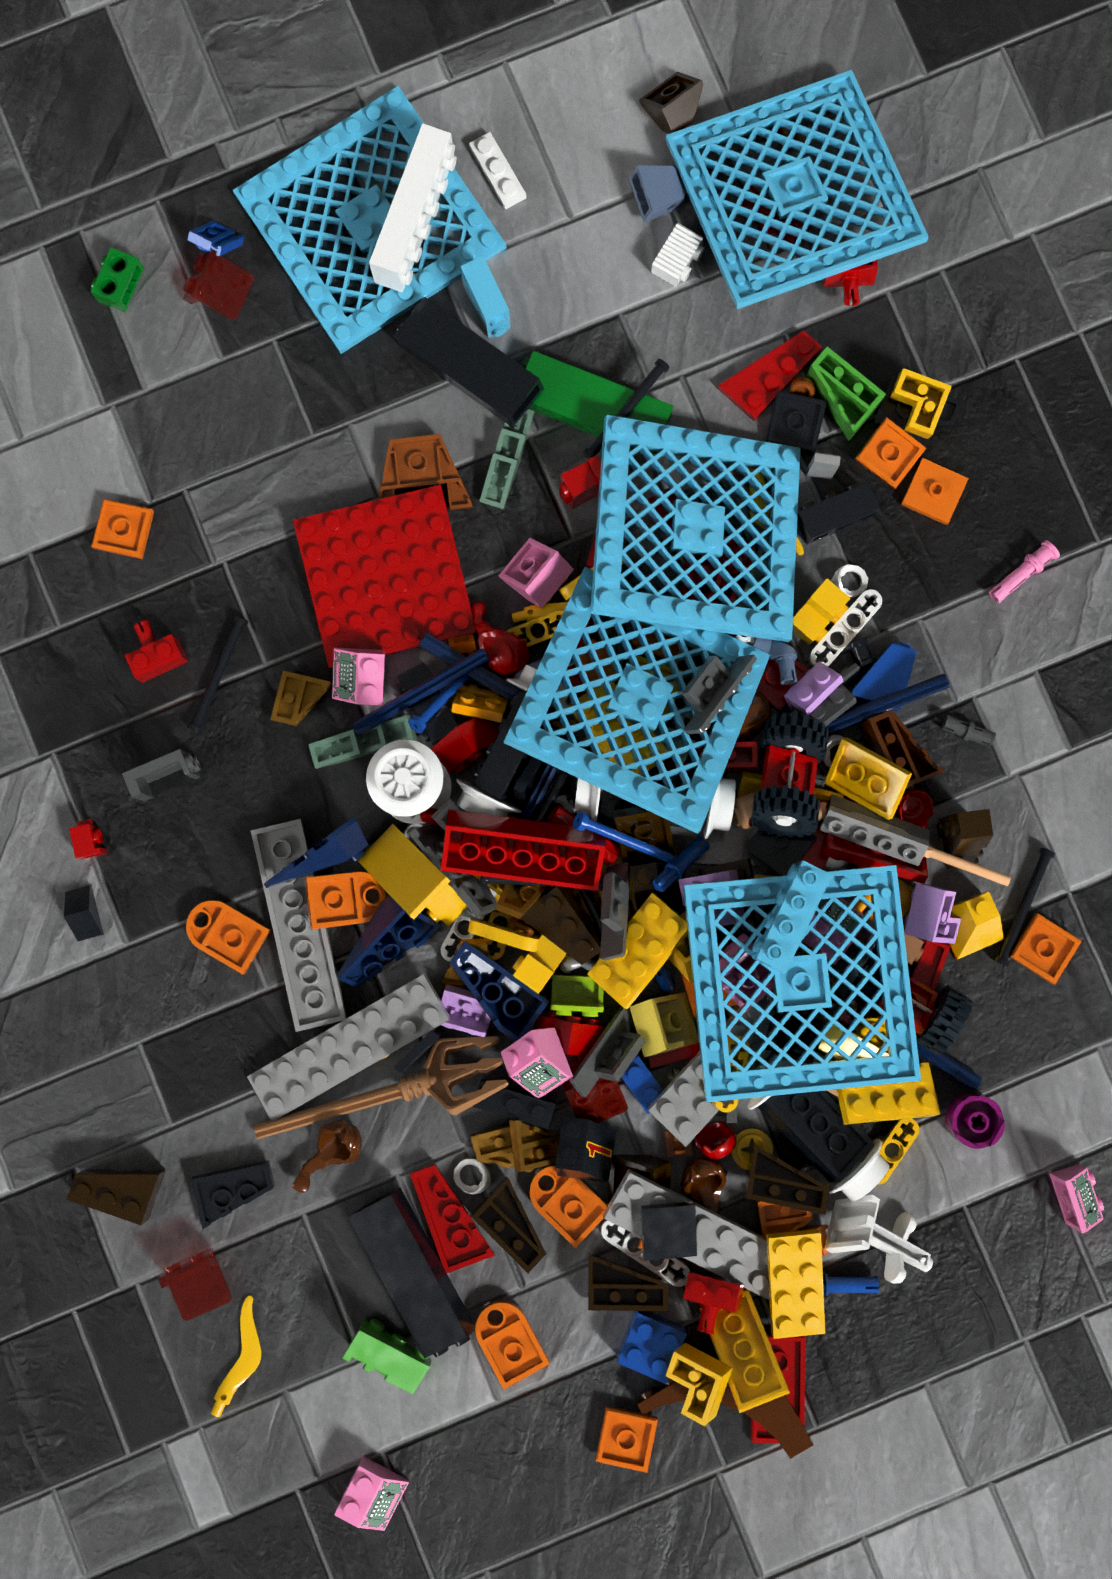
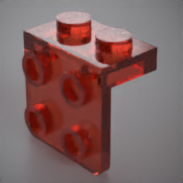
M209 251L202 256L199 255L193 264V269H195L193 277H189L183 287L185 292L183 300L190 304L199 301L231 320L236 319L253 283V275L222 256H217L213 251Z
M578 1066L570 1068L572 1075L574 1074ZM599 1078L586 1097L579 1095L570 1083V1079L562 1083L576 1118L589 1119L600 1123L628 1110L621 1088L616 1081Z
M214 1251L204 1255V1252L197 1253L189 1257V1262L180 1265L179 1262L164 1268L165 1273L158 1278L161 1288L170 1286L180 1314L186 1321L225 1305L232 1299Z

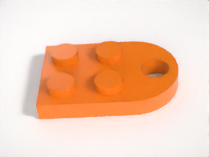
M366 872L305 878L311 930L370 922L379 905L386 899L384 888ZM369 889H373L378 893V901L375 904L369 903L366 900L365 895Z
M213 900L197 905L190 912L186 922L188 938L195 947L242 975L248 970L271 929L230 905ZM201 912L207 914L209 919L205 927H199L195 921L196 916Z
M555 1164L540 1169L534 1175L530 1184V1200L534 1208L575 1248L604 1219L603 1213L608 1204L582 1179L557 1176ZM544 1175H548L554 1180V1185L547 1190L542 1189L539 1185V1179Z
M499 1300L488 1304L481 1310L476 1321V1338L503 1390L550 1364L526 1315L519 1306L510 1301ZM499 1310L503 1315L502 1321L492 1323L488 1318L489 1312Z

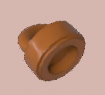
M799 377L792 380L789 393L813 398L815 385L809 378Z
M512 917L509 920L507 928L534 936V931L530 928L531 926L523 919Z

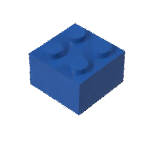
M634 1311L616 1354L617 1363L667 1384L669 1378L666 1377V1373L673 1352L683 1345L687 1335L685 1326L650 1311Z

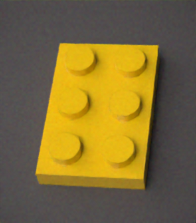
M846 737L840 742L825 779V784L885 819L890 820L894 817L912 773Z

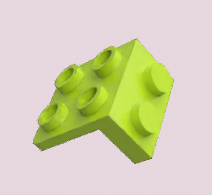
M553 975L551 1010H556V1015L571 1016L572 1011H581L582 1016L598 1017V1012H604V990L589 976Z

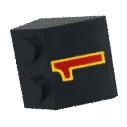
M563 1116L555 1163L557 1176L609 1183L617 1131L589 1119Z

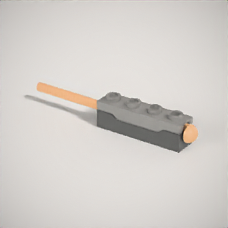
M833 794L828 804L820 802L818 821L820 822L822 819L820 830L916 866H919L923 857L932 858L1008 886L1011 876L930 847L929 829L896 817L887 820L863 805Z

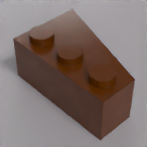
M892 710L859 724L869 750L912 773L906 788L945 772L927 755L929 754L924 747L921 748L914 740L913 734Z

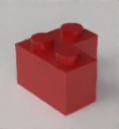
M474 718L455 727L433 746L431 750L446 768L448 774L455 772L458 775L470 767L468 762L473 763L484 755L483 753H486L490 743L496 741L499 735L497 732L499 725L495 721Z
M547 1011V1015H540L537 1018L534 1030L555 1027L563 1051L568 1055L586 1056L607 1027L598 1025V1019L584 1017L583 1022H581V1017L565 1016L564 1019L562 1018L563 1015H556L554 1011Z

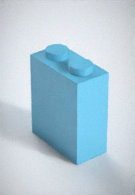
M481 256L460 266L463 287L487 337H499L511 328L509 308L484 256Z

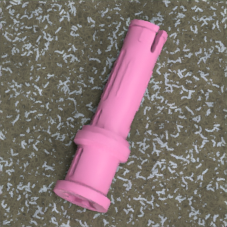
M1044 540L1041 543V547L1033 554L1025 556L1024 562L988 591L990 597L994 601L996 600L998 604L1002 602L1005 597L1033 574H1040L1043 571V567L1052 559H1058L1060 554L1057 548L1048 540Z

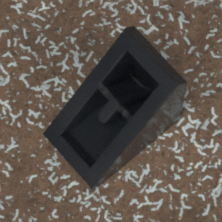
M89 885L65 892L64 918L77 941L104 935L92 886Z

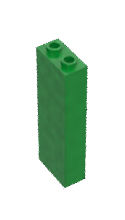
M536 351L532 352L530 358L526 357L522 365L537 376L544 387V390L528 409L597 437L603 432L606 415L615 416L635 392L633 389ZM645 395L627 418L667 425L672 415L673 405ZM650 451L652 455L655 456L656 452Z

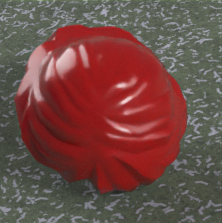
M481 601L473 603L471 609L474 616L473 626L479 635L478 647L479 649L483 648L490 659L484 663L485 666L503 676H510L523 669L529 661V649L525 641L516 634L492 627L483 619L485 604Z

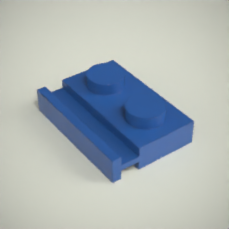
M212 220L190 230L187 240L196 244V247L202 251H217L216 255L220 257L242 246L245 236L234 235V230Z

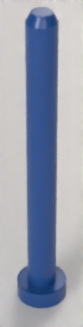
M465 674L450 683L418 716L413 715L408 720L409 726L415 732L422 733L426 729L425 723L471 677Z
M578 812L574 818V829L579 831L584 829L590 830L667 863H672L675 860L673 853L589 819V815L585 812Z

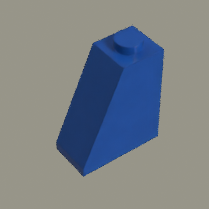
M904 642L892 643L887 647L850 691L856 697V701L868 703L907 688L917 650L911 649V645ZM902 706L892 709V711L897 712Z

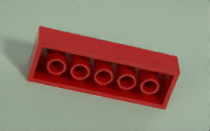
M448 810L440 871L598 891L606 849V837L587 829L579 831L570 825Z

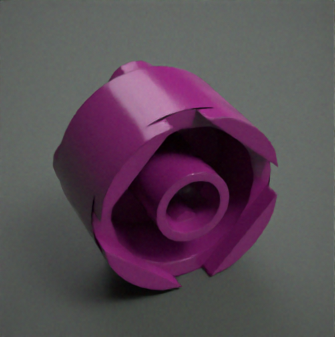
M961 1093L950 1102L945 1113L944 1122L950 1135L958 1142L973 1149H981L996 1144L1002 1137L1005 1129V1120L1003 1119L1000 1106L992 1099L977 1093ZM972 1117L978 1120L977 1124H973L971 1121Z

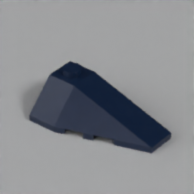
M353 817L319 844L309 849L300 858L266 881L264 886L269 888L345 863L349 859L355 862L365 854L363 849L368 846L356 819Z
M388 895L377 908L337 974L338 979L355 988L359 987L382 972L383 966L394 959L399 961L404 957V952L413 946L418 948L426 943L441 927V923L435 922L426 913L428 911L426 908L415 919L411 918Z
M466 941L462 943L449 962L498 1030L514 1041L528 1033L549 1003V1000L543 994L536 993L515 978L513 973Z

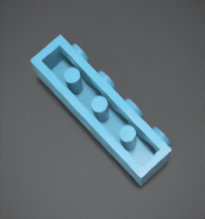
M804 860L799 861L797 865L793 864L786 877L789 879V882L785 889H780L775 899V903L778 905L774 913L770 912L763 924V927L766 928L763 937H758L751 951L754 952L752 959L780 973L787 972L830 882L832 874Z

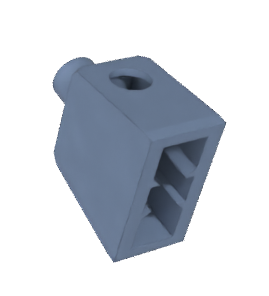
M638 165L629 178L643 222L676 211L684 201L685 195L688 194L682 179L679 180L677 171L673 166Z

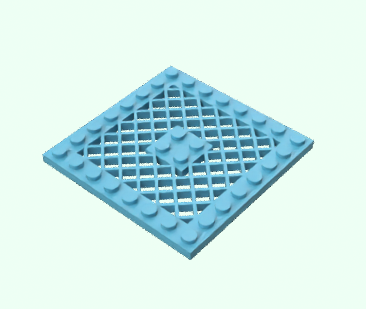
M852 70L667 134L665 137L666 144L737 309L926 243L929 236ZM829 111L837 114L835 121L823 117L825 112ZM842 117L846 125L839 123ZM802 119L813 122L812 128L800 125ZM821 125L829 128L828 135L816 131L818 126ZM779 127H784L791 131L789 136L786 137L778 134ZM835 131L847 135L845 140L841 141L834 138ZM795 134L807 137L805 143L794 140ZM756 135L767 139L765 145L754 142ZM851 137L855 145L849 144ZM812 139L823 143L821 150L809 146ZM772 141L784 145L781 152L770 148ZM733 143L744 147L741 154L730 150ZM828 145L840 150L837 156L825 152ZM788 148L800 151L798 157L786 154ZM749 149L760 153L758 160L746 156ZM709 152L721 155L718 162L707 158ZM844 152L855 155L854 162L843 159ZM765 156L776 159L774 166L763 162ZM810 156H813V157L816 158L814 164H813V162H812ZM726 158L737 162L734 168L723 164ZM860 159H862L865 167L858 164ZM821 160L833 164L831 169L827 170L819 167ZM744 164L752 167L751 174L739 171L741 165ZM838 166L849 170L847 177L835 173ZM707 168L713 170L711 176L709 175ZM758 170L763 172L762 179L755 177ZM719 172L730 176L727 183L716 179ZM854 173L866 177L863 183L851 178ZM819 176L826 179L823 185ZM734 179L746 182L744 188L741 189L733 186ZM870 179H871V181H872L874 187H871V186L868 185ZM830 181L841 184L840 191L829 188ZM754 185L761 188L760 195L749 192L750 186ZM847 187L859 191L856 198L844 194ZM715 188L722 190L720 197ZM767 191L770 195L771 200L764 198ZM728 193L739 197L736 204L725 200ZM863 193L875 197L873 204L861 200ZM828 197L835 199L833 206L827 205ZM744 199L755 203L752 210L741 206ZM879 201H881L884 209L877 206ZM840 202L852 206L849 213L837 208ZM760 206L771 209L769 217L757 213ZM856 208L868 212L866 219L853 215ZM724 209L731 211L729 218ZM811 210L809 215L803 213L805 211ZM816 210L828 214L825 221L813 217ZM776 212L780 220L787 218L785 223L773 219ZM737 214L748 218L745 225L734 221ZM873 214L885 219L883 225L870 221ZM833 216L845 221L842 228L830 223ZM793 218L804 222L802 229L790 225ZM753 220L764 224L762 231L750 227ZM849 223L862 227L859 234L847 230ZM809 225L821 229L818 236L806 232ZM769 227L781 231L778 238L766 234ZM866 229L872 231L870 233L864 234ZM733 230L741 233L738 240ZM826 231L838 235L835 242L823 238ZM786 233L798 237L795 244L783 240ZM746 235L757 239L754 246L743 242ZM842 237L848 239L847 241L840 243ZM802 239L814 244L811 251L799 247ZM762 241L774 246L771 253L759 249ZM819 246L825 248V249H822V250L817 251V249H818ZM778 248L790 252L787 259L775 255ZM743 252L750 254L747 261ZM795 254L801 256L793 260ZM755 256L766 260L763 268L752 264ZM771 263H774V264L777 265V266H774V267L769 268L770 265H771Z
M399 86L385 93L233 190L234 195L340 354L414 308L424 297L430 298L461 278L460 266L481 256H484L487 261L506 249V243L454 168L453 172L449 171L446 178L448 179V185L445 193L440 194L447 205L439 203L438 211L448 213L447 222L435 220V217H431L429 236L427 240L423 239L422 241L424 246L420 257L419 269L412 267L413 277L410 285L405 286L403 293L390 289L383 294L384 286L376 284L373 277L369 276V261L391 207L388 201L392 202L395 196L394 194L387 193L389 184L399 186L401 178L391 177L392 169L405 170L422 123L424 124ZM383 132L394 133L393 142L382 141ZM377 133L376 139L369 138ZM400 135L407 145L398 144ZM362 145L374 147L372 156L361 154ZM356 146L355 152L349 151L350 149ZM379 148L391 150L389 159L378 157ZM396 151L408 153L407 161L395 160ZM342 158L353 160L351 169L340 167ZM334 159H336L334 165H329V164H328V163H330L331 161H333ZM359 161L370 163L369 172L357 170ZM376 164L387 166L386 175L374 173ZM321 171L332 173L331 182L319 180ZM315 172L314 178H308L309 175ZM338 174L350 176L348 185L336 183ZM355 177L367 179L365 189L353 186ZM372 181L384 183L382 192L377 184L371 187ZM300 184L312 186L310 195L299 193ZM294 185L293 192L286 191ZM317 187L329 189L327 198L316 196ZM334 191L346 193L344 202L333 200ZM351 194L358 195L350 201ZM280 197L291 199L289 208L278 206ZM297 200L308 202L306 212L295 210ZM314 204L325 206L323 215L312 213ZM331 207L338 208L335 210L338 218L329 216ZM278 214L287 215L285 224ZM453 214L461 225L452 223ZM293 217L304 219L302 228L291 226ZM310 220L321 222L319 232L308 230ZM327 223L338 225L337 235L325 233ZM344 227L351 238L342 236ZM433 227L445 229L443 239L431 236ZM450 230L462 233L460 242L448 240ZM292 234L301 235L299 245ZM468 234L470 239L466 241V236ZM306 236L318 239L316 248L304 246ZM323 240L335 242L333 252L322 250ZM340 243L352 245L350 255L338 253ZM429 243L441 246L440 255L427 253ZM357 247L362 254L368 252L367 258L356 256ZM446 247L455 248L445 254ZM305 254L314 255L312 264ZM320 256L331 258L329 268L318 266ZM337 260L348 262L346 272L335 270ZM426 260L433 261V263L424 268ZM354 263L365 265L364 275L352 273ZM318 273L327 275L326 284H324ZM333 276L344 278L343 288L331 286ZM350 280L362 282L360 292L348 290ZM367 283L379 285L377 295L365 293ZM332 294L341 295L339 305ZM346 296L358 298L356 309L344 306ZM363 300L372 301L362 307Z
M606 415L603 428L590 614L783 642L791 641L800 448ZM639 451L647 460L642 466L633 457ZM650 451H655L659 453L653 456ZM674 455H679V456H684V457L681 458L680 460H678ZM662 456H665L672 465L667 470L657 461ZM699 459L708 460V461H707L706 463L702 464ZM687 460L696 468L691 474L682 465ZM723 463L733 464V465H731L729 468H726ZM628 464H629V465L631 466V468L634 470V472L631 473L629 476H628ZM711 464L721 473L716 478L706 469ZM650 465L659 475L654 480L644 471ZM747 467L757 468V469H755V470L751 473L750 470H749ZM735 468L745 477L740 482L730 473ZM674 470L684 479L678 484L669 475ZM759 472L768 480V483L764 486L754 477ZM699 473L708 483L703 488L693 479ZM637 475L646 485L641 490H638L631 481ZM723 477L732 487L727 492L718 483ZM662 479L671 489L665 494L656 485ZM747 481L756 491L751 496L742 487ZM686 483L695 493L690 498L680 489ZM770 486H771V496H770V495L768 494V492L766 491V489H767L768 487H770ZM710 487L719 496L714 502L705 493ZM628 489L633 496L626 500V493ZM649 489L658 499L652 504L643 496V493ZM734 491L744 501L739 506L729 497ZM674 493L678 499L672 505L667 498ZM758 495L768 505L763 510L753 501ZM697 497H699V499H700L703 503L692 502V501H694ZM634 500H637L645 509L638 515L629 505ZM722 501L731 511L726 516L725 507L717 506ZM660 503L669 512L663 519L654 509ZM746 505L755 515L750 520L740 510ZM769 509H770V520H769V519L767 518V516L764 514V513H766ZM626 512L631 520L624 525ZM647 513L656 523L650 529L641 519ZM733 515L742 524L737 530L728 521ZM670 518H672V530L666 524ZM757 519L766 528L761 534L752 525ZM634 523L643 533L637 539L628 530ZM659 527L668 537L662 543L652 533ZM724 529L730 535L725 540H723ZM744 529L754 539L749 544L739 534ZM768 533H769V544H768V543L766 542V540L763 538V537H764L765 535H767ZM625 537L630 544L623 549V538ZM645 538L655 547L649 553L639 543ZM731 539L741 548L736 554L726 544ZM670 541V551L679 552L674 557L664 547ZM755 543L765 552L760 558L750 548ZM632 548L641 557L635 564L626 554ZM656 552H659L666 561L660 568L651 558ZM724 553L729 560L721 564L717 558H720ZM743 553L753 563L747 569L738 559ZM692 554L703 557L697 561ZM682 555L691 565L685 571L676 562ZM767 557L768 568L762 562ZM706 559L716 569L710 575L700 565ZM623 561V563L628 567V569L621 574V567ZM644 562L653 571L647 578L637 568ZM730 563L740 573L734 579L725 569ZM668 566L678 575L672 582L663 572ZM754 567L764 576L759 582L749 572ZM692 570H695L702 578V581L697 585L687 575ZM631 572L640 582L634 588L624 578ZM718 573L727 583L722 589L712 579ZM655 576L665 586L659 592L649 582ZM742 577L752 587L746 593L737 584V581ZM680 580L690 590L684 596L674 586ZM767 581V589L765 592L761 585ZM705 583L714 593L709 599L699 590ZM641 587H644L648 593L636 591H638ZM729 587L739 597L733 603L723 593ZM668 590L673 597L663 596L662 594ZM753 591L763 601L757 607L748 597ZM693 594L698 601L686 598ZM718 598L722 604H716L711 602L714 599ZM742 601L747 608L737 607L736 605ZM766 605V610H765V611H764V610H760L763 606Z
M584 567L503 743L698 834L701 831L770 654L721 632L610 617V621L602 623L599 615L590 614L593 570ZM591 616L595 625L586 627ZM631 622L634 632L625 634L621 624ZM640 624L646 626L647 628L642 629ZM615 627L618 636L609 639L605 629ZM598 631L602 641L592 644L588 634ZM654 633L658 642L649 645L645 635ZM663 635L670 637V639L665 640ZM582 637L585 646L576 649L580 641V638ZM638 638L641 648L632 650L628 640ZM622 643L625 653L616 655L612 645ZM677 644L681 654L672 656L668 646ZM687 646L693 648L694 650L688 651ZM605 648L609 658L599 660L595 650ZM661 649L665 659L656 661L652 651ZM589 653L592 663L582 665L578 655ZM645 654L649 664L639 666L635 656ZM701 655L705 663L709 656L716 655L729 670L739 656L755 655L757 660L752 665L751 672L741 680L737 691L729 696L724 703L725 706L722 711L716 714L710 722L713 726L709 736L705 731L699 734L702 741L692 743L689 734H686L684 731L685 725L681 716L689 713L693 718L697 712L682 695L683 690L686 688L682 678L689 676L693 678L702 667H696L692 657ZM572 658L576 668L566 670ZM629 659L630 664L627 663L622 670L619 661ZM685 660L689 670L679 672L675 662ZM612 664L616 674L606 676L603 666ZM668 665L672 675L663 678L659 667ZM596 669L599 679L590 682L586 671ZM652 670L654 675H651L646 671ZM579 674L583 684L573 687L569 677ZM562 680L566 690L556 692ZM619 680L613 692L610 683ZM675 681L679 691L671 694L674 685L670 682ZM602 685L607 696L597 698L593 688ZM586 690L590 701L580 704L576 693ZM569 696L573 706L563 709L559 698ZM683 697L687 708L678 710L674 700ZM552 702L556 712L546 714ZM609 702L606 711L610 713L604 715L600 704ZM667 704L671 713L662 715ZM593 707L597 718L587 720L583 710ZM576 712L580 723L570 726L566 715ZM559 718L563 728L553 731L549 721ZM617 718L621 729L611 732L607 721ZM674 719L678 729L668 732L664 721ZM626 720L634 723V725L628 726ZM600 724L604 734L594 737L590 726ZM658 725L662 735L652 738L650 731L654 732ZM583 729L587 740L577 743L573 732ZM641 730L645 740L635 743L631 732ZM566 734L569 741L564 740L559 736ZM624 735L628 746L618 748L614 738ZM681 735L685 746L676 749L672 738ZM607 740L611 751L601 754L597 743ZM665 741L669 752L659 754L655 743ZM590 746L593 753L584 749V747ZM648 746L652 757L643 760L638 749ZM704 747L699 758L695 749ZM631 752L635 763L625 765L622 754ZM688 752L693 763L683 766L679 754ZM614 757L617 764L607 759ZM672 757L676 769L667 771L662 760ZM655 763L660 774L650 777L646 765ZM637 768H638L639 771H640V773H641V775H639V774H637V773H635V772H633V771H631V770H634V769H637ZM695 769L690 780L686 771ZM679 774L684 785L674 788L670 777ZM663 780L665 786L656 783V781Z
M896 865L828 872L832 874V877L821 898L828 900L821 909L817 907L815 911L817 914L811 920L802 938L803 940L810 931L819 939V942L812 950L803 943H800L799 948L808 955L794 956L786 973H780L756 960L746 971L736 961L744 951L753 958L754 952L748 946L756 936L763 937L760 931L763 929V924L768 916L758 905L775 904L770 910L771 913H774L778 905L775 903L777 894L781 888L785 889L789 882V879L786 878L787 876L683 886L705 1102L921 1081ZM863 895H871V902ZM855 896L847 906L837 899ZM858 900L869 907L862 918L851 911ZM832 902L843 910L835 921L824 913ZM749 906L741 917L730 909ZM722 909V911L715 918L714 910ZM753 910L764 918L756 929L745 921ZM726 912L737 920L730 931H727L718 923ZM872 913L874 929L866 923ZM847 914L857 922L850 933L839 925ZM820 917L831 925L824 935H821L813 928ZM741 924L752 932L744 944L733 936ZM861 927L872 934L865 945L854 937ZM716 928L726 935L719 945L717 944ZM835 929L846 937L838 948L827 940ZM729 939L740 947L732 959L721 950ZM875 940L877 947V956L869 950V948L875 942ZM850 941L861 949L853 960L842 952ZM823 944L834 951L828 961L826 953L816 954ZM865 953L875 961L868 972L857 964ZM719 955L729 962L721 972ZM838 956L849 964L841 975L830 967ZM759 963L769 971V974L761 983L751 975ZM732 966L743 974L735 986L724 977ZM878 967L880 974V982H878L875 978L872 977V975L878 969ZM853 968L864 976L856 987L845 979ZM828 972L837 978L831 988ZM772 977L775 994L765 987ZM747 978L758 986L750 997H747L739 990ZM868 980L878 988L871 999L860 991ZM722 982L731 988V991L724 999ZM841 983L852 990L844 1002L833 994ZM762 990L772 998L764 1010L754 1002ZM735 993L746 1001L738 1012L727 1005ZM881 994L883 1000V1009H881L877 1004H875V1002L881 996ZM856 995L867 1003L859 1014L848 1006ZM831 998L840 1005L832 1017L822 1009L832 1007ZM775 1004L777 1012H786L779 1022L768 1014ZM750 1005L761 1013L752 1025L742 1017ZM871 1007L881 1014V1017L873 1026L863 1018ZM724 1008L734 1016L727 1026ZM813 1009L806 1019L796 1012ZM844 1010L855 1017L847 1029L836 1021ZM818 1012L829 1020L821 1031L810 1024ZM791 1015L802 1023L794 1034L783 1026ZM765 1017L775 1025L767 1037L756 1029ZM738 1020L749 1028L740 1040L730 1032ZM884 1021L887 1037L878 1031ZM859 1022L870 1030L862 1041L851 1033ZM832 1025H835L843 1032L835 1044L825 1036ZM806 1027L817 1035L809 1046L798 1039ZM779 1030L790 1037L782 1049L771 1041ZM753 1032L764 1040L755 1052L744 1044ZM874 1034L884 1041V1044L877 1053L866 1045ZM727 1035L737 1043L730 1053ZM847 1037L858 1044L850 1056L839 1048ZM821 1039L832 1047L823 1059L813 1051ZM794 1042L805 1050L797 1061L786 1054ZM767 1045H770L778 1052L770 1064L759 1056ZM741 1047L752 1055L743 1067L732 1059ZM862 1049L872 1056L855 1059ZM888 1049L889 1056H882ZM835 1052H838L846 1059L829 1061ZM809 1054L819 1061V1063L802 1064ZM782 1057H784L791 1064H793L790 1066L775 1067L778 1064V1062L782 1059ZM756 1059L766 1067L748 1070ZM730 1063L740 1071H731Z

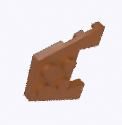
M440 434L390 439L378 499L395 496L396 490L447 484L450 510L473 508L469 495Z

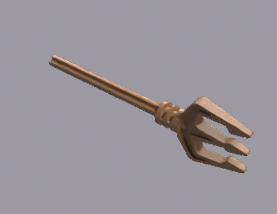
M497 1036L439 1039L434 1043L424 1065L425 1070L419 1071L417 1077L414 1073L410 1074L409 1079L404 1075L400 1077V1081L396 1084L285 1115L275 1121L268 1120L255 1124L254 1132L256 1133V1138H265L400 1098L409 1102L413 1100L414 1095L418 1099L421 1098L423 1092L426 1096L431 1095L449 1114L457 1115L507 1087L508 1082L507 1080L486 1081L482 1089L454 1097L452 1088L455 1085L478 1073H488L502 1065L504 1061L502 1058H482L477 1063L448 1065L449 1055L473 1047L484 1051L499 1043L500 1039Z

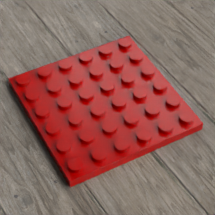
M441 485L293 520L330 669L333 668L334 648L385 650V655L420 647V641L426 633L440 641L477 633L473 626V614Z

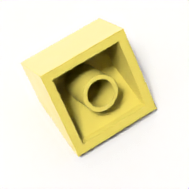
M685 992L649 999L630 1006L637 1034H640L646 1041L642 1046L644 1057L699 1043V1037Z

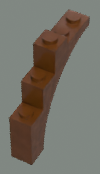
M669 1378L667 1384L664 1383L657 1390L651 1387L640 1394L641 1399L638 1400L637 1405L641 1413L645 1414L663 1405L685 1401L689 1388ZM727 1383L720 1404L739 1411ZM787 1395L742 1412L761 1424L778 1440L790 1459L813 1446L809 1433Z

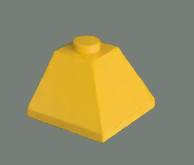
M981 892L953 904L950 916L961 919L955 944L949 943L956 960L1004 940L1000 914L990 892Z

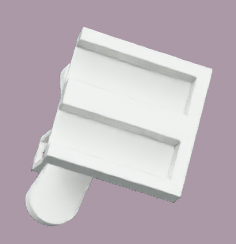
M867 1195L854 1202L848 1198L835 1201L825 1242V1250L830 1253L867 1250L872 1245L886 1252L884 1277L893 1284L901 1283L905 1279L906 1270L904 1269V1262L923 1272H927L932 1268L933 1259L930 1257L931 1254L907 1241L910 1233L915 1230L917 1225L913 1215L907 1212L901 1213L895 1221L892 1232L875 1223L880 1199L876 1196Z

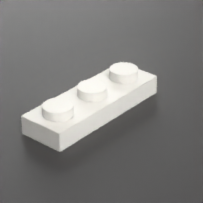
M491 132L470 142L469 149L504 209L506 210L526 199L523 187Z

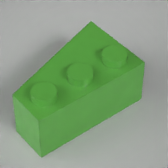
M826 347L818 356L807 373V377L813 381L821 399L827 401L826 406L848 441L881 404L886 393L829 347Z
M365 1318L342 1359L350 1362L351 1358H354L364 1363V1370L370 1373L373 1369L385 1376V1381L413 1395L428 1371L432 1360L428 1357L424 1359L419 1348L416 1347L414 1349L406 1344L407 1340L397 1333L392 1335L384 1330L385 1326L378 1320L371 1319L370 1321Z

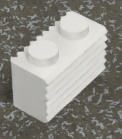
M677 223L653 261L651 273L669 282L674 287H677L681 280L685 282L692 270L689 266L693 259L698 261L704 251V247H702L703 237Z

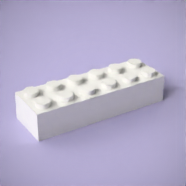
M422 123L369 261L376 284L403 293L405 286H409L412 281V267L414 262L418 263L422 253L420 246L423 239L427 240L429 236L431 217H436L439 209L438 199L440 194L445 193L448 185V179L446 178L449 171L453 172L457 157L454 156L455 145L449 132Z

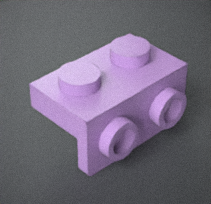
M819 661L784 695L789 709L792 711L798 709L804 714L809 715L843 682V678L839 673Z
M446 984L441 1002L451 1019L441 1025L449 1029L453 1028L467 1032L474 1036L485 1037L491 1019L471 991Z

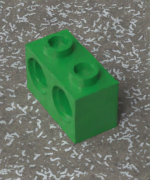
M110 248L108 254L104 255L101 261V270L98 277H95L92 281V295L98 302L126 312L143 273L144 266L137 257ZM125 265L123 270L116 271L118 266ZM115 287L112 293L106 294L109 288Z

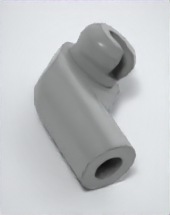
M566 955L560 963V970L566 974L579 967L590 971L597 961L592 958L581 965L571 956Z

